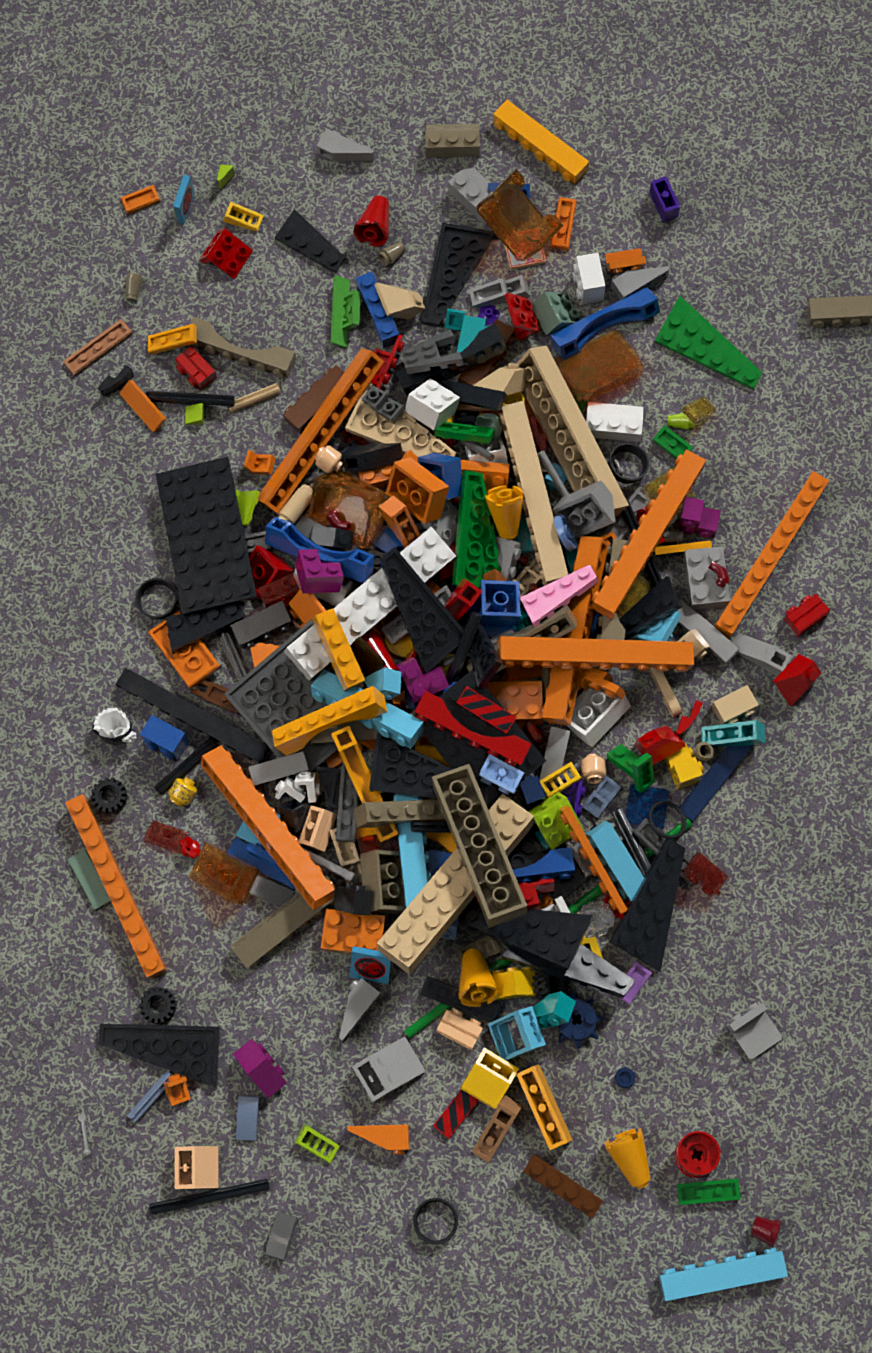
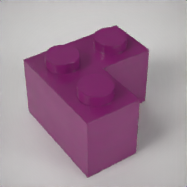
M685 497L678 529L688 535L698 533L703 538L715 537L721 510L703 507L704 500Z
M317 549L298 550L295 567L302 593L340 592L344 577L340 562L321 563Z
M414 657L396 665L398 671L401 672V678L407 692L414 703L420 701L425 691L435 694L449 687L440 667L422 674Z
M250 1039L233 1054L247 1075L268 1098L287 1083L283 1077L285 1072L278 1064L276 1066L273 1065L274 1059L261 1042L256 1044L253 1039Z

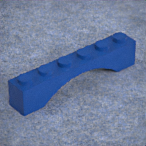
M648 287L551 334L553 347L559 356L565 360L579 353L589 339L610 326L628 321L646 320L660 313L658 299Z
M275 517L266 525V545L296 557L298 550L317 549L321 563L340 562L343 575L361 583H364L373 574L374 555L359 549L340 552L323 548L306 538L291 522Z
M572 847L552 849L536 863L527 867L513 869L517 882L521 884L525 882L531 883L532 880L559 877V879L563 880L571 878L575 872Z

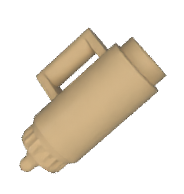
M314 483L310 485L303 484L293 495L291 494L278 513V518L291 522L294 525L315 496V491L313 490Z

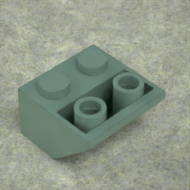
M544 292L532 303V310L546 335H551L581 320L579 312L575 309L572 299L567 293Z

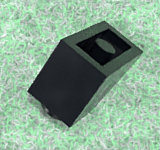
M312 526L310 540L324 548L350 551L354 532L339 528Z
M306 793V797L301 803L294 799L280 806L281 822L284 821L286 823L288 831L291 833L302 831L310 806L318 807L321 798L318 796L316 802L308 803Z

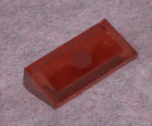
M153 820L145 833V842L181 854L179 841L185 839L189 833Z

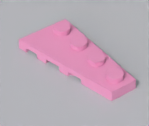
M588 565L524 595L520 599L534 627H537L540 624L539 621L545 617H551L555 614L554 610L561 605L564 607L569 604L571 598L575 595L580 596L598 583V579L591 566Z

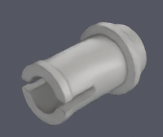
M679 529L677 531H666L663 535L664 543L677 542V544H680V542L684 541V532Z

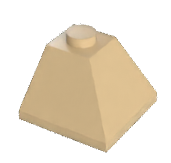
M382 283L374 284L387 316L409 320L425 309L423 299L418 292Z
M509 363L508 366L497 369L473 386L504 391L507 395L525 391L526 368L519 367V364Z

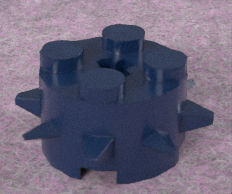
M571 993L570 998L576 1001L571 1017L579 1016L581 1024L573 1025V1019L570 1017L569 1023L554 1027H557L560 1033L559 1043L568 1039L574 1041L577 1048L580 1049L582 1041L586 1038L598 1039L594 1029L596 1023L603 1020L604 1017L595 1014L592 1008L593 998L585 1002L578 1000L575 993Z

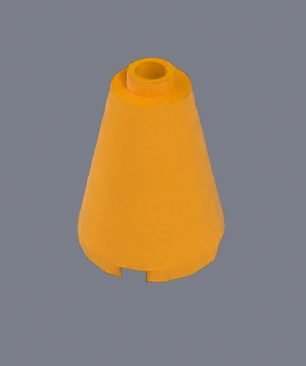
M503 485L490 489L488 495H485V499L499 536L504 539L513 540L519 532L524 495L523 490L517 486H512L513 489H507V486Z
M474 948L468 949L462 955L459 1000H461L463 1005L469 1007H479L482 1002L486 1001L490 1004L499 995L498 987L482 952Z
M634 1128L615 1135L617 1138L612 1142L609 1139L604 1142L605 1149L630 1185L637 1187V1189L646 1187L651 1178L644 1135L641 1128L638 1129V1132Z

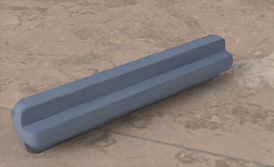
M166 1071L130 1111L128 1117L133 1122H138L165 1091L163 1082L168 1081V1077L172 1076L169 1071Z

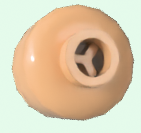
M322 446L314 458L316 466L328 474L334 470L338 472L343 464L341 461L342 454L331 446H326L325 448Z
M589 754L581 760L580 770L583 780L589 784H598L605 778L606 765L602 757L597 754Z

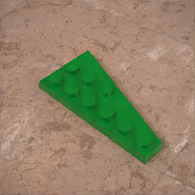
M679 295L657 335L655 343L754 390L762 372Z
M462 471L455 546L456 557H454L452 585L458 586L464 578L479 588L485 573L493 569L501 573L497 559L499 554L494 529L489 518L491 513L485 499L487 492L483 473Z

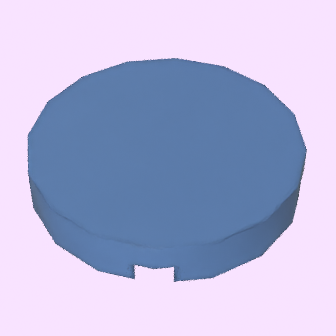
M562 514L554 517L557 533L565 548L569 552L576 549L577 540L574 532L569 528L570 523Z

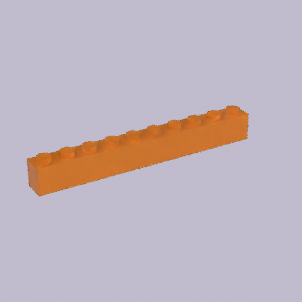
M360 349L260 492L258 502L268 510L277 514L280 512L314 463V458L320 448L326 446L384 363L373 351Z
M687 449L683 455L679 454L675 461V469H670L666 476V484L660 485L656 493L658 497L656 500L652 499L647 508L649 512L647 515H642L638 522L640 525L638 530L634 529L629 537L630 543L628 546L624 545L621 549V558L619 561L615 560L610 568L612 571L610 576L606 575L601 583L602 589L600 592L596 591L591 599L593 601V610L611 620L614 618L684 502L685 497H687L704 469L706 463L704 458Z
M814 471L811 473L717 621L715 628L726 638L731 639L827 487L829 480Z
M581 536L580 543L577 545V557L573 563V572L590 565L598 579V583L580 596L575 595L570 599V603L567 605L577 619V628L559 638L589 639L595 612L592 609L593 601L591 599L595 592L600 589L609 546L602 537ZM554 665L550 670L549 687L546 688L545 705L542 707V718L548 723L571 725L582 673L580 666L564 669L561 666Z
M500 636L497 641V654L504 667H514L515 664H521L526 668L534 667V665H542V668H553L556 665L564 669L580 666L581 669L600 667L602 670H609L612 667H619V670L638 668L639 671H647L650 668H657V671L676 669L677 672H686L694 665L693 642Z
M219 746L202 755L201 767L312 910L332 900L335 891L333 883L327 880L323 875L322 869L314 864L308 851L303 850L297 837L292 836L288 831L286 823L284 821L281 822L277 817L275 809L269 807L264 795L258 793L252 780L247 779L239 764L236 765L230 752L225 751L222 746Z
M81 794L65 802L146 977L151 980L167 972L165 963L87 798Z

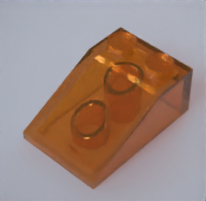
M205 842L190 872L189 878L228 902L243 905L259 869Z

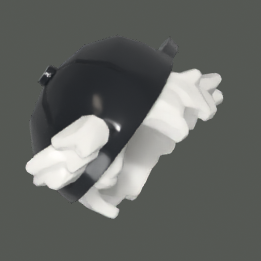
M107 708V710H103L102 713H98V716H95L96 720L92 726L93 733L100 736L106 743L121 745L125 742L131 743V740L137 739V734L132 731L131 721L128 720L122 710Z

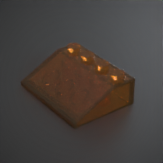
M616 329L587 342L579 353L565 360L560 356L554 359L578 407L641 376L644 370V365L635 350Z

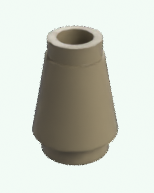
M398 242L380 250L378 258L383 265H392L405 251V246Z
M136 273L127 274L125 278L126 300L131 301L133 299V301H137L143 283L141 275Z
M707 742L698 743L694 750V757H696L697 761L710 760L714 753L712 746Z

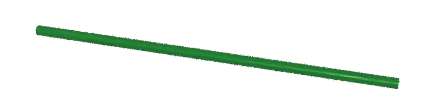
M686 818L687 826L685 831L693 826L688 818ZM679 823L667 832L666 835L678 834L682 829L683 823ZM649 848L644 850L647 859L655 855ZM599 885L568 907L570 913H578L603 894ZM500 958L488 968L493 975L492 971L502 970L512 961H505ZM440 1003L405 1029L404 1032L410 1039L451 1007Z

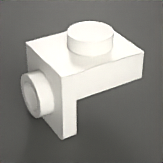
M304 771L296 775L295 785H306L308 803L316 802L318 795H321V784L317 783L316 773Z
M288 776L284 781L281 780L277 784L275 798L279 800L286 792L301 803L306 797L307 789L304 785H295V780Z

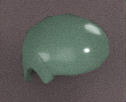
M484 413L476 417V426L494 428V436L491 441H495L501 436L502 423L497 415L494 413Z

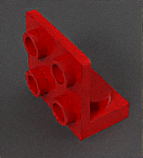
M226 228L217 231L199 261L204 264L213 263L234 279L253 250Z
M506 293L505 298L517 339L519 341L525 340L539 331L537 319L532 311V303L528 298Z

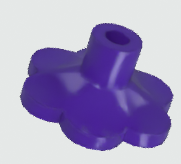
M493 305L483 306L480 308L478 318L486 319V326L494 323L495 319H498L500 311L496 310Z

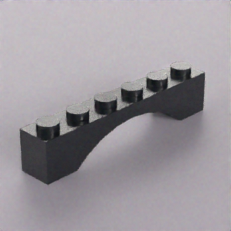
M495 323L479 331L469 346L460 353L464 365L448 364V368L441 369L440 366L430 367V371L407 374L405 368L396 374L402 389L408 397L412 391L430 378L440 384L442 379L450 380L454 376L468 371L470 368L484 363L496 355L502 354L508 350V347Z

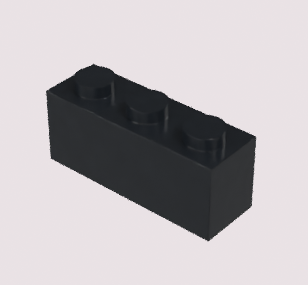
M280 601L232 624L231 628L242 649H251V647H255L254 645L262 640L268 641L279 632L289 631L294 622L283 601Z

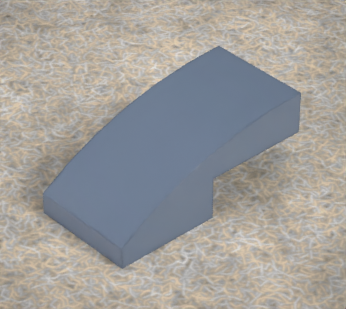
M606 775L582 807L599 818L622 786Z
M239 1095L236 1140H257L259 1096Z

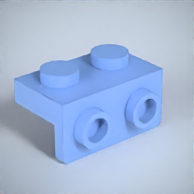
M489 754L478 776L482 777L481 782L489 786L493 783L499 786L498 790L509 795L510 792L512 794L515 793V789L524 772Z

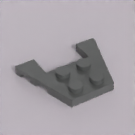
M451 329L401 352L407 374L430 371V367L440 366L441 369L448 368V364L464 365L460 352L440 357L438 347L455 342Z

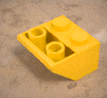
M484 1047L460 1089L495 1110L519 1068Z

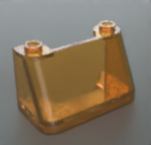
M516 169L478 203L476 209L478 214L514 257L524 261L539 252L564 225L555 215L548 214L543 217L521 190L525 185V179Z
M334 470L332 473H325L315 477L308 517L323 525L328 523L326 516L329 511L336 510L339 513L338 519L340 521L351 523L350 531L356 534L354 542L358 547L365 549L373 545L385 520L379 506L390 497L385 492L349 473H345V471L338 470L336 472Z

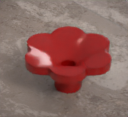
M187 836L179 841L183 856H189L193 859L201 854L199 843L191 837Z

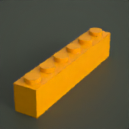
M508 99L493 113V122L497 129H503L507 132L510 139L519 141L521 146L526 151H532L539 161L544 160L552 171L561 173L565 181H571L576 184L589 170V161Z

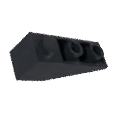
M401 443L349 446L341 455L345 473L363 472L394 464V462L401 460L404 456Z

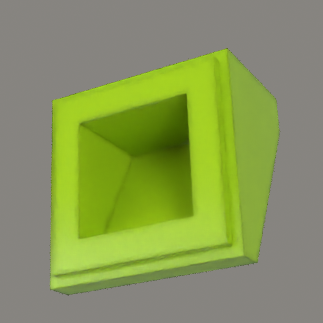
M219 165L217 176L219 188H223L235 175L232 165Z
M203 403L186 407L185 425H204Z

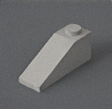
M665 266L630 270L623 274L619 273L613 277L611 289L622 300L642 289L650 288L668 277L669 268Z
M362 978L359 981L355 980L349 988L351 992L348 995L339 1039L343 1042L381 995L380 992Z

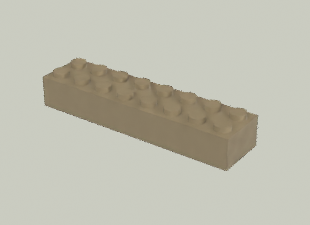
M470 764L433 776V789L488 927L490 928L526 915V901Z

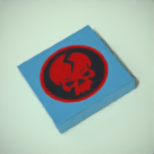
M188 175L182 177L173 204L177 221L181 224H185L195 194L191 177Z
M353 946L349 977L389 984L392 961L379 951Z

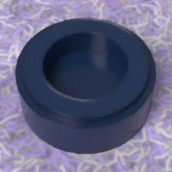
M620 1068L615 1074V1081L621 1088H629L635 1082V1074L630 1068Z

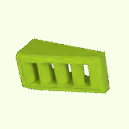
M305 1124L294 1141L297 1145L329 1164L340 1147L337 1143ZM307 1132H310L311 1134L306 1143H303L302 1140ZM314 1136L318 1137L312 1148L309 1147ZM321 1141H325L320 1152L316 1151ZM328 1145H332L334 1147L332 1152L330 1150L328 1155L324 1156L323 1154Z

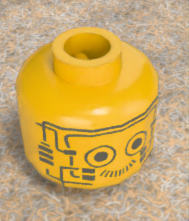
M188 777L184 779L177 778L168 791L169 799L180 807L189 805L197 793V789L194 786L195 782Z

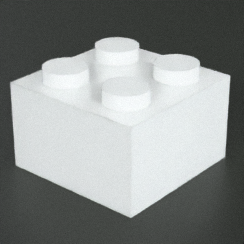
M593 253L576 256V264H573L574 272H572L574 283H577V299H581L582 305L603 301L605 282L599 254Z
M430 378L408 395L404 411L432 430H435L455 415L460 397Z

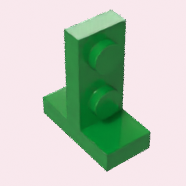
M619 744L607 753V759L634 779L635 790L639 793H642L655 783L652 756L647 752L639 757L624 745Z

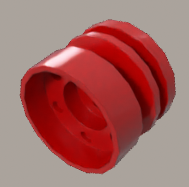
M694 1131L688 1133L679 1141L674 1152V1160L682 1174L690 1178H701L707 1176L717 1167L720 1161L721 1150L718 1142L712 1135L703 1131ZM693 1151H695L696 1153L700 1152V1161H698V1159L696 1158L692 1159L691 1156L694 1154Z

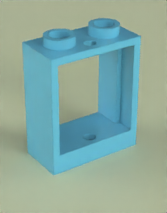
M532 1006L517 1010L488 1024L499 1057L506 1061L546 1045ZM516 1020L525 1045L524 1048L518 1051L515 1048L507 1023Z

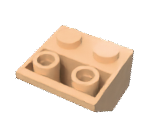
M219 1146L175 1147V1189L219 1188Z

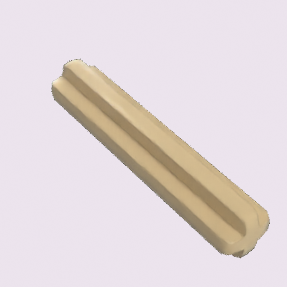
M277 383L235 399V405L228 406V408L233 413L280 394V388Z

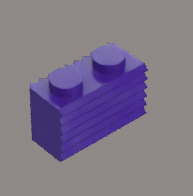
M665 176L652 181L649 194H651L662 222L677 218L681 207L668 178Z

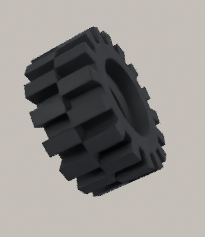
M104 778L105 780L98 781L99 784L95 783L94 790H91V800L93 805L102 813L115 814L126 805V799H128L127 790L115 778ZM108 789L115 790L117 794L115 801L112 803H105L102 799L103 793Z
M539 971L534 973L536 976L532 978L535 981L532 982V986H535L533 993H537L535 997L540 999L539 1002L549 994L560 991L566 994L565 992L568 991V987L565 986L568 984V981Z
M156 987L150 988L148 992H144L145 995L141 996V1003H139L140 1013L144 1019L153 1024H163L168 1022L171 1017L173 1018L174 1012L177 1009V1003L170 991L165 988ZM156 998H162L166 1004L164 1011L158 1014L154 1013L151 1010L152 1001Z

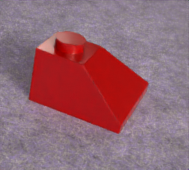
M257 545L250 555L256 592L259 599H263L283 586L293 572V569L283 558L260 545Z
M798 654L773 682L787 704L792 707L822 673L813 660Z
M668 725L645 733L634 744L642 755L647 752L652 756L653 765L686 746Z

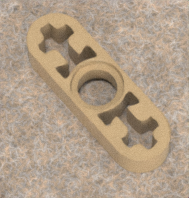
M650 668L649 672L658 690H661L664 696L662 698L671 716L675 717L682 714L681 707L663 671H657V668Z

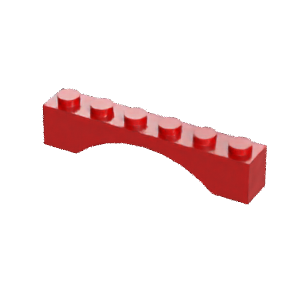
M463 578L444 604V607L458 622L472 607L482 593V590ZM413 647L403 661L414 657L423 674V669Z
M427 691L423 693L414 712L417 714L416 718L425 723L428 720L435 723L434 727L443 732L445 729L453 732L451 736L461 741L463 738L469 740V745L479 750L481 747L487 749V754L496 758L498 756L505 758V763L513 767L516 764L519 766L522 764L531 746V743L515 735L489 737L470 731L451 715L443 699Z

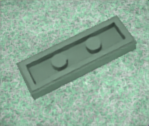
M86 850L69 858L68 861L94 910H98L110 903L111 900Z

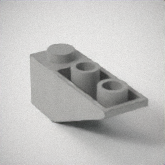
M326 129L316 145L318 154L332 161H374L375 159L374 151L369 146L360 145L354 139L346 138L335 130Z
M738 633L733 641V644L739 649L738 655L776 676L785 669L792 655L776 646Z

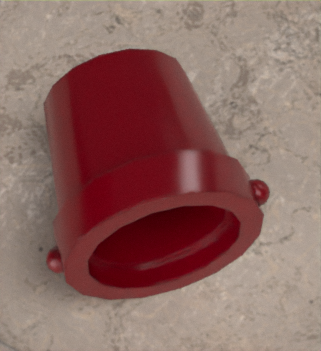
M756 1216L750 1236L773 1248L782 1222Z

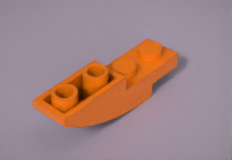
M594 667L582 669L578 691L582 689L587 692L590 687L597 692L599 690L604 691V694L612 699L617 697L621 700L626 694L620 686L612 683L614 679L608 672Z

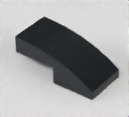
M125 365L115 379L108 375L97 388L100 395L104 397L119 390L132 379L134 373L129 366Z

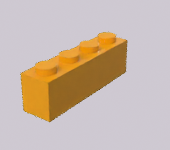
M334 608L315 615L312 619L343 691L365 681Z
M535 1065L517 1073L516 1075L549 1150L572 1141L573 1139L540 1065Z

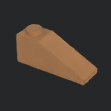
M505 1095L472 1153L489 1163L522 1105Z

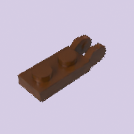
M205 680L198 685L207 687L206 693L192 688L190 693L239 715V711L224 695L229 689Z

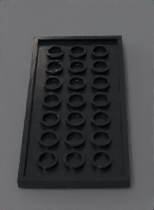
M229 457L155 474L182 614L186 616L195 612L198 613L257 599Z

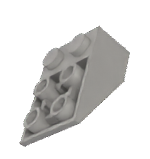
M406 1037L399 1039L352 1066L373 1103L426 1072Z

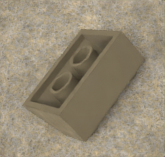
M479 124L426 125V158L480 156Z

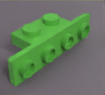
M337 275L333 278L331 344L346 348L348 345V330L358 326L360 322L361 291L356 289L350 291V280Z

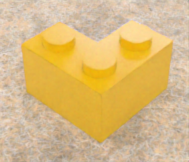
M686 743L685 747L665 758L677 790L698 783L703 776L702 772H704L702 763L700 761L697 762L691 747L688 748Z
M519 967L507 968V972H504V970L492 971V976L499 993L496 1000L536 996L537 993H533L535 986H532V982L535 981L532 978L536 976L534 973L538 970H533L532 967L521 968V970H519Z

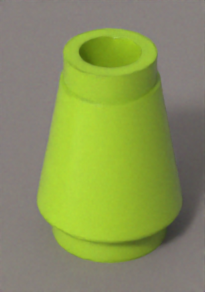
M685 412L668 415V426L690 430V428L695 427V413Z

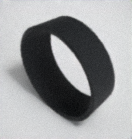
M621 443L611 451L608 465L618 482L632 484L639 481L647 473L649 458L640 446L633 443ZM619 452H630L636 455L643 465L641 476L630 479L619 475L612 466V457Z
M151 578L139 586L135 602L140 612L151 619H163L174 611L177 604V594L174 586L169 581L162 578ZM154 585L168 587L175 597L171 609L159 616L146 614L141 606L143 593Z
M430 1198L417 1207L413 1217V1226L421 1240L429 1244L439 1245L449 1241L454 1236L458 1227V1215L455 1208L448 1201L441 1198ZM431 1202L444 1203L451 1209L454 1215L455 1222L452 1232L441 1240L426 1238L418 1228L417 1219L419 1212L425 1205Z

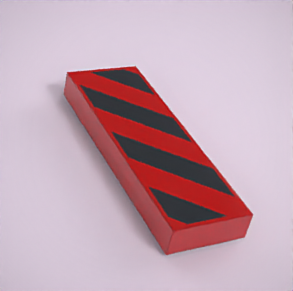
M466 686L456 702L505 734H507L517 718L468 686Z
M461 1089L433 1126L449 1139L479 1100Z

